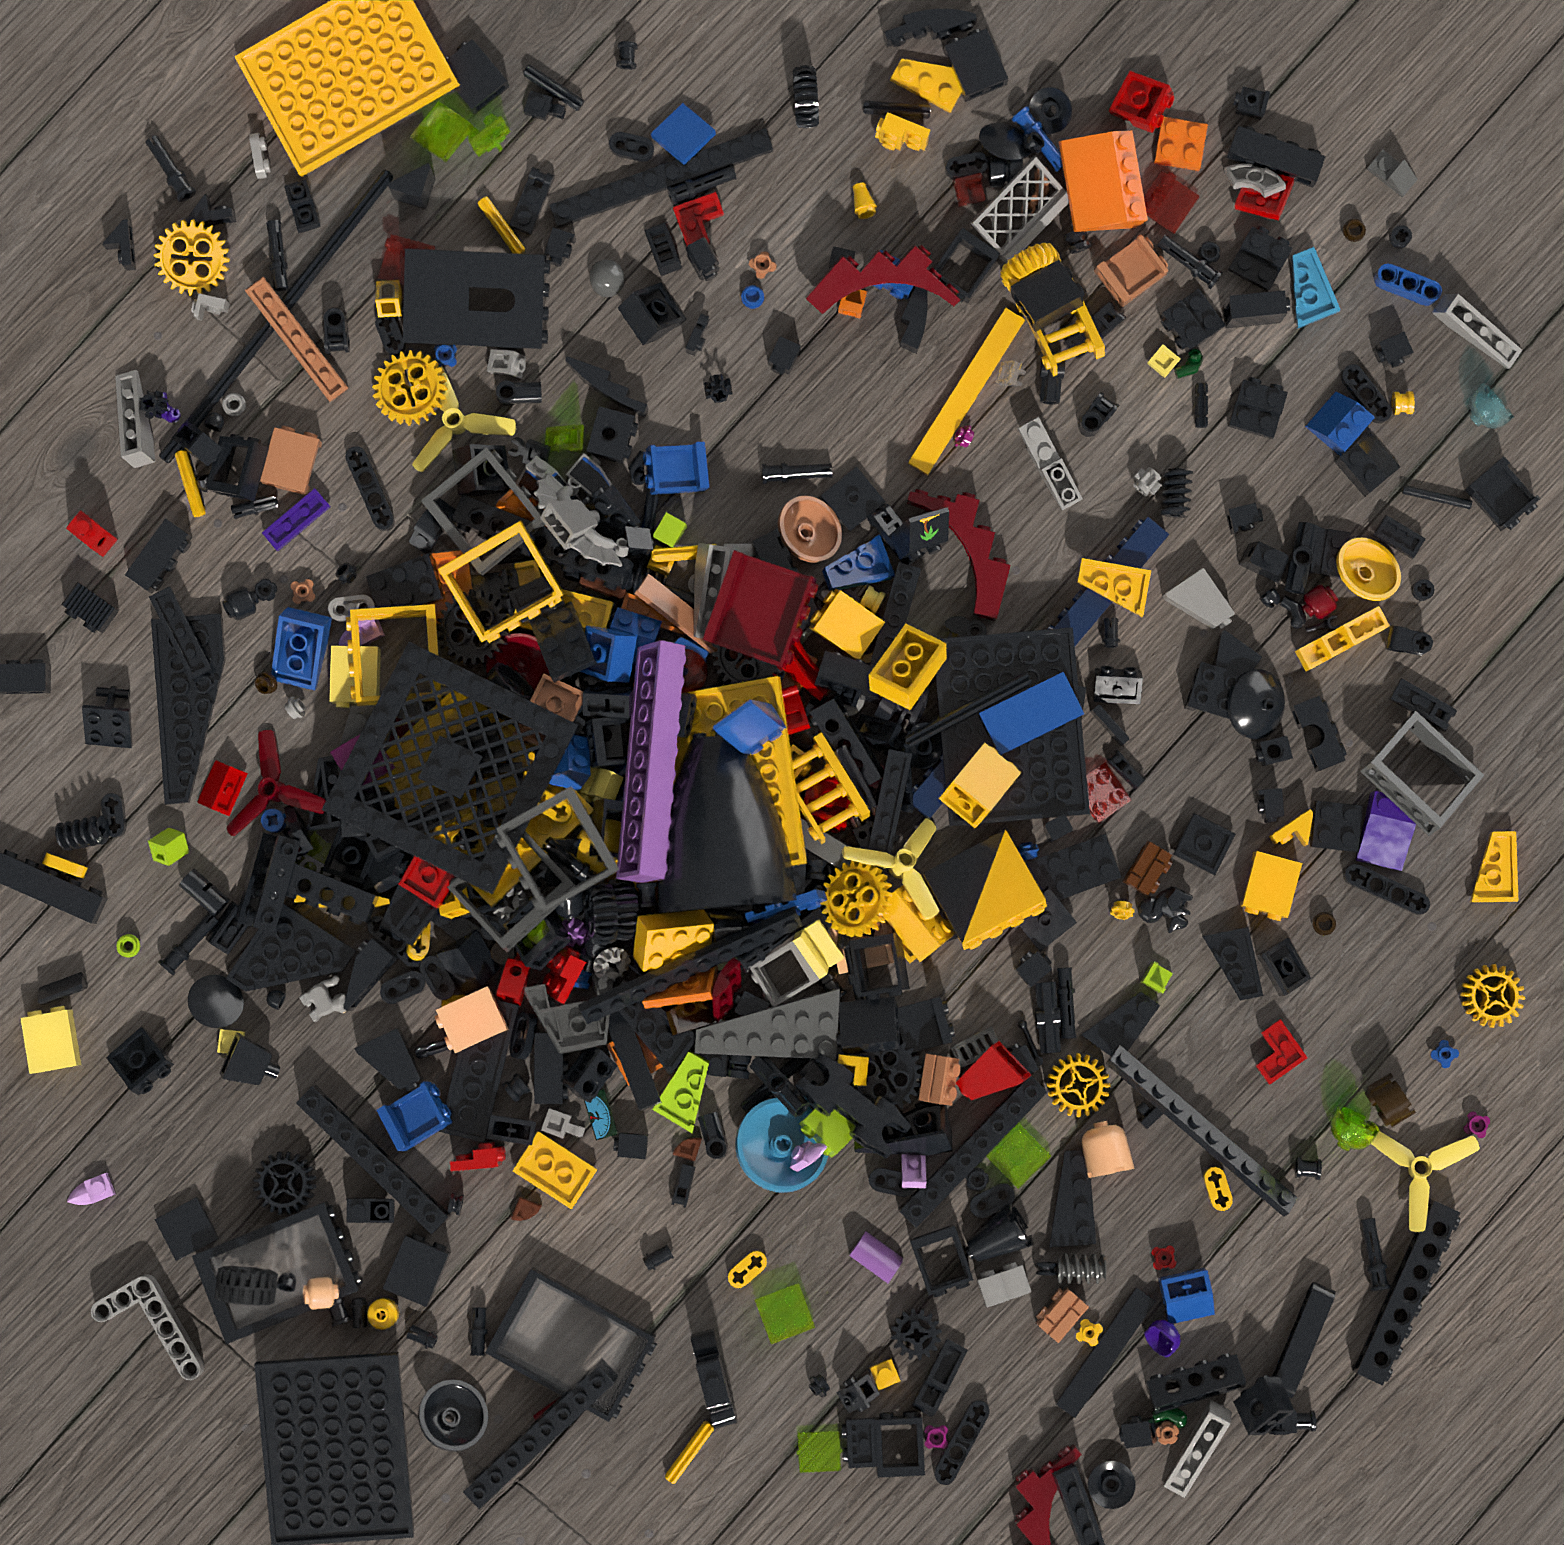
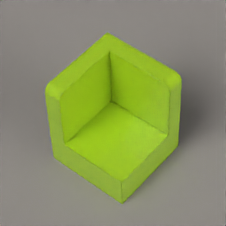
M666 512L653 537L669 547H676L687 528V524Z
M167 828L148 840L153 861L170 866L189 853L185 834L172 828Z
M1153 961L1140 982L1163 994L1166 990L1164 988L1173 973Z

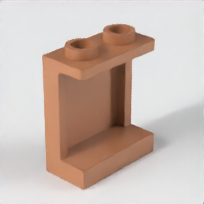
M1141 234L1135 241L1109 260L1097 265L1094 271L1121 308L1168 273V264L1162 256H1157L1153 250L1154 245Z
M282 426L281 429L274 427L260 482L267 486L306 496L310 490L308 484L317 451L322 445V442L317 439L318 435L310 432H304L303 435L295 433V429L287 426Z

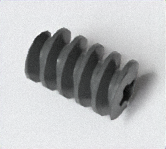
M1063 1253L1061 1260L1059 1256L1057 1257L1058 1282L1061 1283L1063 1277L1067 1278L1069 1284H1071L1073 1277H1076L1078 1284L1081 1283L1082 1277H1085L1087 1284H1090L1092 1277L1095 1278L1096 1284L1100 1283L1101 1277L1106 1281V1256L1101 1254L1099 1260H1097L1096 1255L1091 1254L1088 1261L1086 1254H1082L1080 1260H1078L1077 1254L1073 1253L1069 1260L1068 1255Z

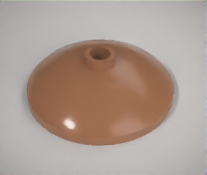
M799 496L787 502L780 511L778 531L783 544L794 556L806 562L819 563L829 559L837 552L842 540L841 525L835 512L825 502L812 496Z

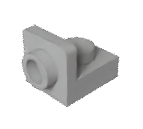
M198 294V298L194 299L192 304V313H194V317L197 320L202 321L205 308H207V312L220 315L221 311L228 313L230 304L226 299Z
M491 349L487 372L511 375L521 379L526 367V357L515 351Z

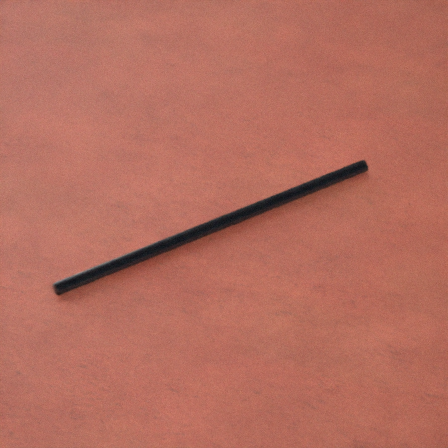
M384 169L283 296L281 300L289 311L388 187L387 184L394 179L391 172ZM265 319L187 418V421L197 428L200 426L273 333L274 329L267 319ZM171 439L159 454V457L169 464L174 459L175 453L180 451L182 447Z

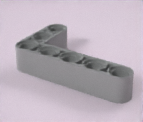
M148 1274L140 1276L93 1304L91 1308L93 1319L98 1322H104L139 1302L179 1374L186 1380H193L203 1373L205 1365L154 1276ZM142 1280H146L150 1284L148 1292L141 1290L140 1282ZM121 1292L129 1295L128 1304H123L120 1301ZM154 1300L161 1303L162 1309L159 1313L155 1312L151 1307ZM101 1304L108 1307L109 1313L107 1316L100 1314L99 1307ZM165 1321L173 1324L172 1333H167L164 1330L163 1324ZM177 1341L185 1345V1352L183 1354L178 1353L175 1349ZM188 1362H192L197 1366L196 1374H191L187 1371Z

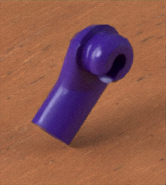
M163 392L162 398L167 399V393ZM167 402V409L169 411L162 414V418L170 423H175L181 417V413L177 408L174 409L169 406Z

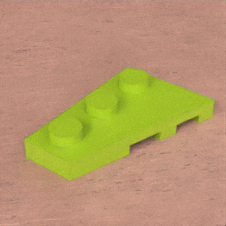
M689 1049L661 1093L660 1099L662 1103L653 1106L652 1110L693 1133L709 1061Z

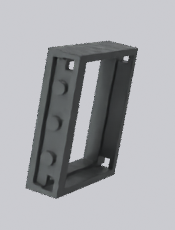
M487 447L421 500L463 554L472 549L471 545L435 501L486 459L535 518L525 527L529 535L532 536L545 525L540 519L544 510L538 508L539 504L534 506L529 500L533 497L525 486L520 488L515 480L518 478L510 468L505 470L500 464L503 461L501 456L495 450L491 452ZM518 533L484 561L479 556L470 562L481 575H484L520 546L524 540L520 533Z
M1417 711L1403 721L1360 771L1428 836L1442 827L1484 776L1474 764L1466 759L1457 748L1449 743ZM1408 730L1414 733L1466 783L1440 815L1433 811L1382 762Z
M572 786L496 828L498 834L495 835V838L501 849L503 847L507 848L510 854L507 856V859L513 869H519L522 876L518 878L524 889L529 888L534 895L530 899L537 911L542 909L543 913L619 871L617 864ZM567 799L606 869L546 903L508 837L507 832Z
M525 831L522 839L562 881L559 886L544 898L547 903L574 888L575 885ZM485 855L475 859L482 862ZM454 876L455 878L447 887L506 952L511 950L556 908L554 907L543 913L542 909L538 911L536 908L532 909L510 931L502 936L462 892L470 883Z

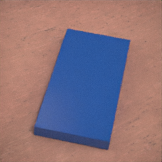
M1064 672L980 712L979 715L998 754L1002 755L1084 715V712Z

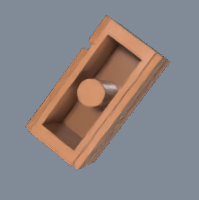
M926 1054L918 1100L952 1106V1102L957 1095L955 1083L956 1078L960 1074L959 1059Z
M1067 1287L1063 1290L1059 1288L1051 1297L1053 1300L1048 1308L1042 1307L1036 1315L1038 1320L1035 1323L1058 1343L1089 1308L1087 1304Z

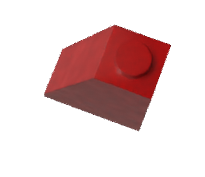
M998 1041L955 1084L965 1097L974 1100L1021 1084L1031 1074Z

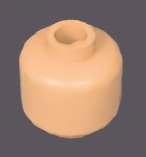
M329 1277L309 1279L307 1285H303L304 1304H308L311 1309L332 1307L334 1299H338V1285H333Z

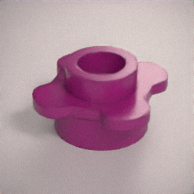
M964 425L957 430L954 436L956 440L954 446L957 447L959 445L966 448L971 443L974 431L970 430V425Z
M1476 1112L1468 1113L1467 1125L1463 1127L1466 1134H1475L1478 1138H1484L1490 1124L1489 1117L1479 1116Z
M928 1425L925 1427L927 1440L924 1444L928 1449L933 1447L945 1449L948 1446L946 1441L948 1429L945 1425L940 1427Z

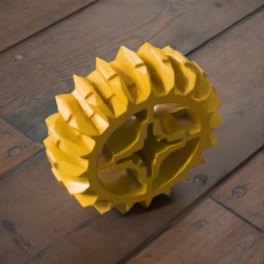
M1041 243L1040 245L1029 246L1027 249L1015 254L1012 259H1009L1003 265L1000 271L1004 286L1011 292V286L1057 260L1061 261L1057 249L1055 250L1051 243Z
M1491 964L1490 971L1487 965H1482V973L1480 970L1474 969L1475 977L1472 975H1467L1466 977L1471 983L1462 984L1463 988L1468 989L1467 992L1460 993V996L1467 997V1001L1461 1002L1462 1006L1469 1005L1470 1007L1466 1009L1465 1013L1471 1014L1474 1012L1471 1020L1477 1021L1480 1018L1479 1023L1481 1026H1485L1488 1021L1490 1028H1494L1495 1023L1499 1027L1504 1026V1020L1507 1023H1511L1512 1018L1510 1014L1514 1017L1519 1016L1515 1008L1523 1009V1005L1518 1003V1000H1524L1525 996L1519 995L1518 991L1524 990V987L1516 986L1520 978L1511 979L1514 972L1510 970L1505 974V966H1501L1497 971L1496 964ZM1490 976L1501 979L1492 987L1481 982ZM1506 985L1510 993L1509 1003L1503 995ZM1476 989L1482 995V1000L1479 1003L1480 1006L1477 1005L1475 998ZM1489 992H1496V995H1494L1497 996L1496 1000H1489V997H1491L1488 996ZM1493 1005L1504 1009L1503 1012L1494 1016L1484 1013Z
M1076 1053L1075 1061H1073L1071 1055H1067L1068 1063L1065 1064L1064 1060L1059 1059L1058 1062L1062 1067L1059 1069L1053 1065L1052 1069L1057 1072L1056 1075L1048 1074L1047 1076L1050 1079H1054L1053 1083H1046V1087H1054V1091L1048 1092V1096L1056 1095L1057 1098L1052 1101V1104L1056 1105L1061 1102L1062 1104L1058 1110L1062 1112L1068 1107L1067 1115L1069 1116L1072 1115L1073 1109L1076 1110V1117H1081V1110H1084L1085 1115L1089 1116V1107L1097 1112L1098 1107L1095 1103L1105 1104L1100 1099V1096H1109L1108 1092L1103 1091V1087H1110V1083H1103V1079L1109 1078V1075L1100 1074L1105 1069L1103 1065L1097 1069L1095 1068L1098 1063L1097 1059L1088 1063L1089 1055H1085L1083 1061H1081L1080 1053ZM1076 1066L1087 1067L1095 1076L1082 1078ZM1069 1069L1070 1082L1059 1087L1061 1076ZM1076 1078L1080 1082H1088L1082 1087L1081 1093L1078 1089H1067L1072 1087ZM1097 1083L1095 1095L1087 1102V1088ZM1074 1092L1081 1105L1070 1104L1061 1094Z

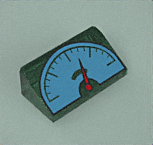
M605 1089L600 1090L591 1103L584 1100L596 1141L619 1134Z

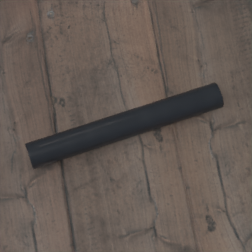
M1404 485L1402 489V494L1466 509H1471L1472 500L1407 485Z

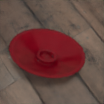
M524 633L504 636L503 639L508 645L501 644L499 646L503 652L495 651L496 659H491L487 656V675L497 662L504 663L521 674L535 692L543 674L549 676V671L536 637Z

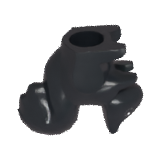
M1170 886V888L1159 892L1155 898L1149 896L1143 899L1137 908L1138 915L1147 923H1155L1164 914L1171 918L1168 925V933L1187 927L1188 920L1182 914L1190 915L1191 913L1184 905L1186 901L1193 899V895L1175 886Z

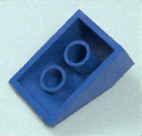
M287 607L279 615L271 671L277 682L316 690L329 641L332 617Z
M752 699L713 726V729L741 753H751V755L761 751L764 748L763 744L767 741L778 739L782 735L781 731L787 728L772 704Z

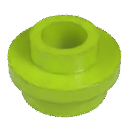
M123 935L117 941V951L123 957H134L140 951V941L134 935ZM129 941L133 944L131 950L125 948V944Z

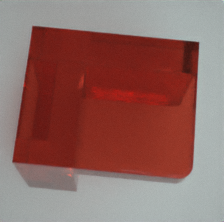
M982 173L954 180V189L959 207L985 201Z

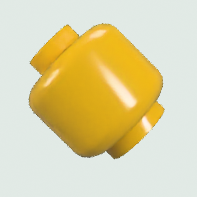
M383 1297L375 1300L367 1311L369 1323L374 1328L380 1330L390 1328L399 1318L398 1305L390 1298Z

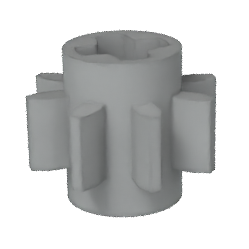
M1150 467L1146 470L1141 468L1133 477L1136 480L1133 486L1144 496H1147L1149 492L1154 495L1162 486L1159 483L1162 479L1161 476Z

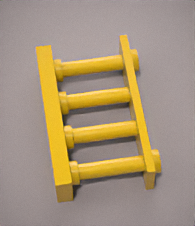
M1084 301L1082 307L1070 313L1071 315L1075 314L1077 318L1075 324L1043 336L1041 329L1035 332L1029 324L1042 351L1043 365L1046 370L1050 369L1053 376L1057 375V363L1084 352H1093L1096 359L1105 356V345ZM1077 332L1080 334L1084 333L1086 337L1084 343L1052 355L1048 344Z
M821 732L814 737L812 749L793 759L792 763L794 770L817 756L818 758L823 757L826 762L824 769L796 784L799 809L810 825L808 831L813 840L818 839L822 845L825 843L823 833L852 816H859L861 821L870 817V811ZM828 776L836 778L839 783L836 785L837 788L805 805L799 793ZM840 796H847L851 803L848 805L849 808L817 825L811 813Z

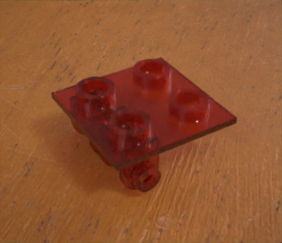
M1161 171L1144 196L1146 213L1149 218L1175 234L1200 196L1175 180L1176 175L1168 172L1166 174Z
M391 234L390 239L387 238L385 247L387 249L378 278L387 281L399 280L400 284L404 285L405 249H435V246Z
M1106 762L1087 774L1090 813L1094 817L1093 820L1100 823L1132 801Z

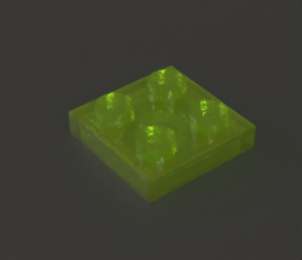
M438 101L410 137L446 163L473 130L474 126Z
M1018 1122L986 1157L1019 1189L1051 1155Z
M799 1282L755 1299L771 1344L815 1328Z

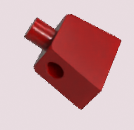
M81 510L66 527L67 530L102 557L106 555L118 540ZM104 538L103 542L98 545V542Z
M517 950L514 959L508 958L497 989V997L500 1001L521 1006L524 998L523 989L527 987L531 968L524 965ZM515 971L521 972L519 976H513V973Z

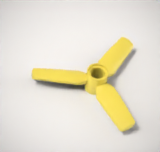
M444 370L441 376L446 377L447 381L443 385L448 390L441 392L446 397V400H439V403L442 405L440 409L444 412L442 421L445 425L434 433L414 460L412 466L417 471L424 472L451 441L453 434H462L466 430L476 434L513 436L516 431L515 420L477 413L464 416L458 409L459 402ZM460 417L457 424L451 425V421L454 418Z
M928 818L923 820L904 844L903 849L899 850L895 857L886 852L844 846L842 855L845 859L888 868L893 877L902 879V884L925 919L933 918L939 913V909L921 874L913 868L936 830V826Z
M1371 1127L1364 1136L1366 1141L1398 1165L1408 1167V1173L1413 1178L1409 1185V1230L1414 1232H1423L1426 1229L1430 1188L1426 1177L1431 1174L1432 1170H1442L1479 1150L1477 1139L1474 1136H1470L1433 1151L1428 1158L1424 1156L1415 1158L1411 1150L1374 1127ZM1415 1163L1424 1164L1426 1173H1417L1414 1168Z

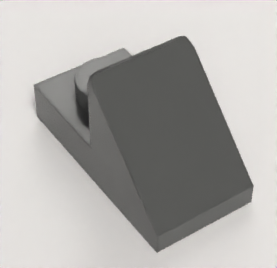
M1384 150L1378 154L1367 168L1368 171L1402 198L1417 181V177L1405 160L1399 163Z

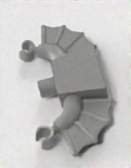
M546 473L544 479L537 480L538 490L534 492V495L539 501L538 508L544 509L540 519L565 550L573 548L579 551L584 558L596 560L603 566L613 564L621 567L622 563L619 557L627 556L629 550L626 546L627 541L624 538H619L614 542V540L603 537L595 531L600 520L599 513L596 510L589 511L582 501L571 500L570 496L578 493L581 484L576 487L572 486L573 478H569L566 486H563L550 473Z

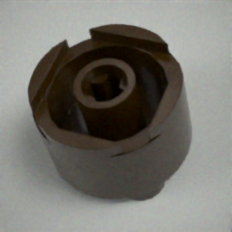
M1390 1072L1367 1086L1368 1091L1365 1092V1095L1372 1106L1377 1104L1381 1111L1377 1114L1384 1125L1394 1127L1415 1114L1416 1111L1414 1108L1408 1109L1412 1104L1395 1080L1393 1082L1390 1081L1393 1078Z

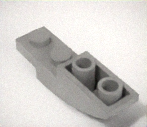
M1036 417L1019 426L1017 429L1027 447L1026 450L1061 510L1081 501L1083 498L1065 463L1059 457L1040 418Z

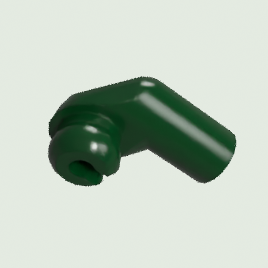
M1192 349L1189 352L1185 365L1174 368L1177 379L1193 375L1199 371L1203 361V355L1199 349Z
M1178 1408L1157 1414L1154 1411L1151 1412L1155 1423L1168 1419L1174 1422L1178 1428H1182L1187 1424V1415Z

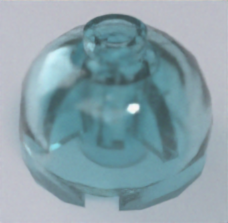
M1485 383L1481 384L1472 393L1469 400V408L1473 414L1469 417L1478 427L1483 424L1489 429H1497L1503 427L1514 418L1509 408H1505L1503 401Z

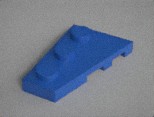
M880 534L870 542L859 546L850 554L844 555L829 564L822 571L829 592L835 589L842 590L892 580L895 576Z
M813 890L798 895L797 901H786V905L783 903L771 904L765 907V912L754 913L751 911L745 913L748 923L756 924L793 906L799 916L802 910L819 908L821 906L820 903L826 901L827 897L825 891Z

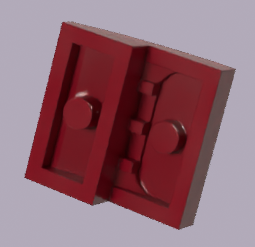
M735 958L729 960L724 966L713 988V1013L716 1022H719L733 1008L732 996L742 987L740 961Z

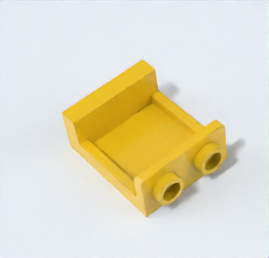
M1259 851L1253 852L1251 860L1253 863L1240 906L1245 907L1244 912L1258 915L1259 911L1267 913V918L1281 921V918H1288L1302 863Z

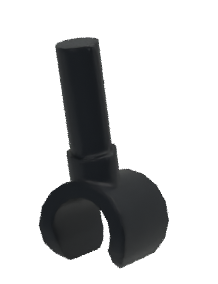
M1333 615L1326 618L1320 624L1305 627L1306 632L1309 633L1320 629L1333 631L1339 628L1340 625L1333 627L1330 624V620L1338 617Z

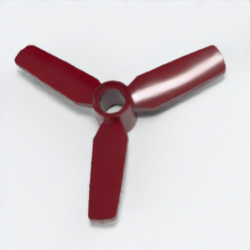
M263 730L258 733L260 770L263 779L258 784L259 794L227 825V832L233 837L254 820L267 807L270 800L283 802L284 804L319 814L324 813L322 811L326 802L324 798L299 788L285 785L279 781L281 767L275 732L272 730Z

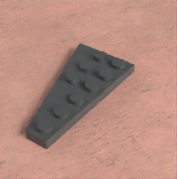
M837 988L829 992L812 995L808 998L791 1001L748 1015L738 1016L727 1021L696 1028L695 1053L816 1058L819 1054H822L829 1059H836L840 989Z

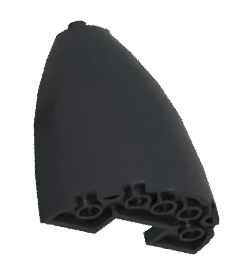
M715 732V736L709 737L706 736V733L692 734L693 739L689 743L673 783L672 792L674 798L670 811L672 821L669 827V848L666 856L667 872L664 879L658 880V913L797 901L792 864L781 819L769 789L749 754L741 753L717 732Z

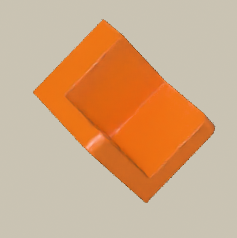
M860 289L842 298L838 313L861 318L867 292Z

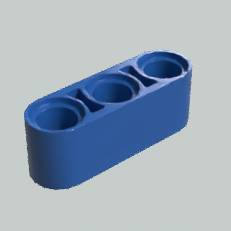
M1393 264L1382 265L1374 275V283L1380 289L1424 306H1430L1435 303L1442 293V288L1438 282ZM1381 272L1389 273L1391 281H1385L1381 277ZM1403 281H1410L1413 288L1406 289L1403 286ZM1424 289H1431L1434 293V298L1427 297Z

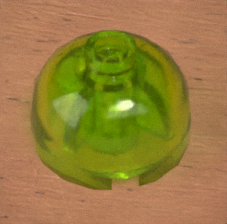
M1338 1107L1331 1120V1133L1338 1141L1337 1145L1346 1151H1349L1350 1148L1360 1150L1371 1145L1380 1131L1379 1127L1373 1121L1369 1125L1365 1121L1366 1117L1347 1107H1342V1109Z

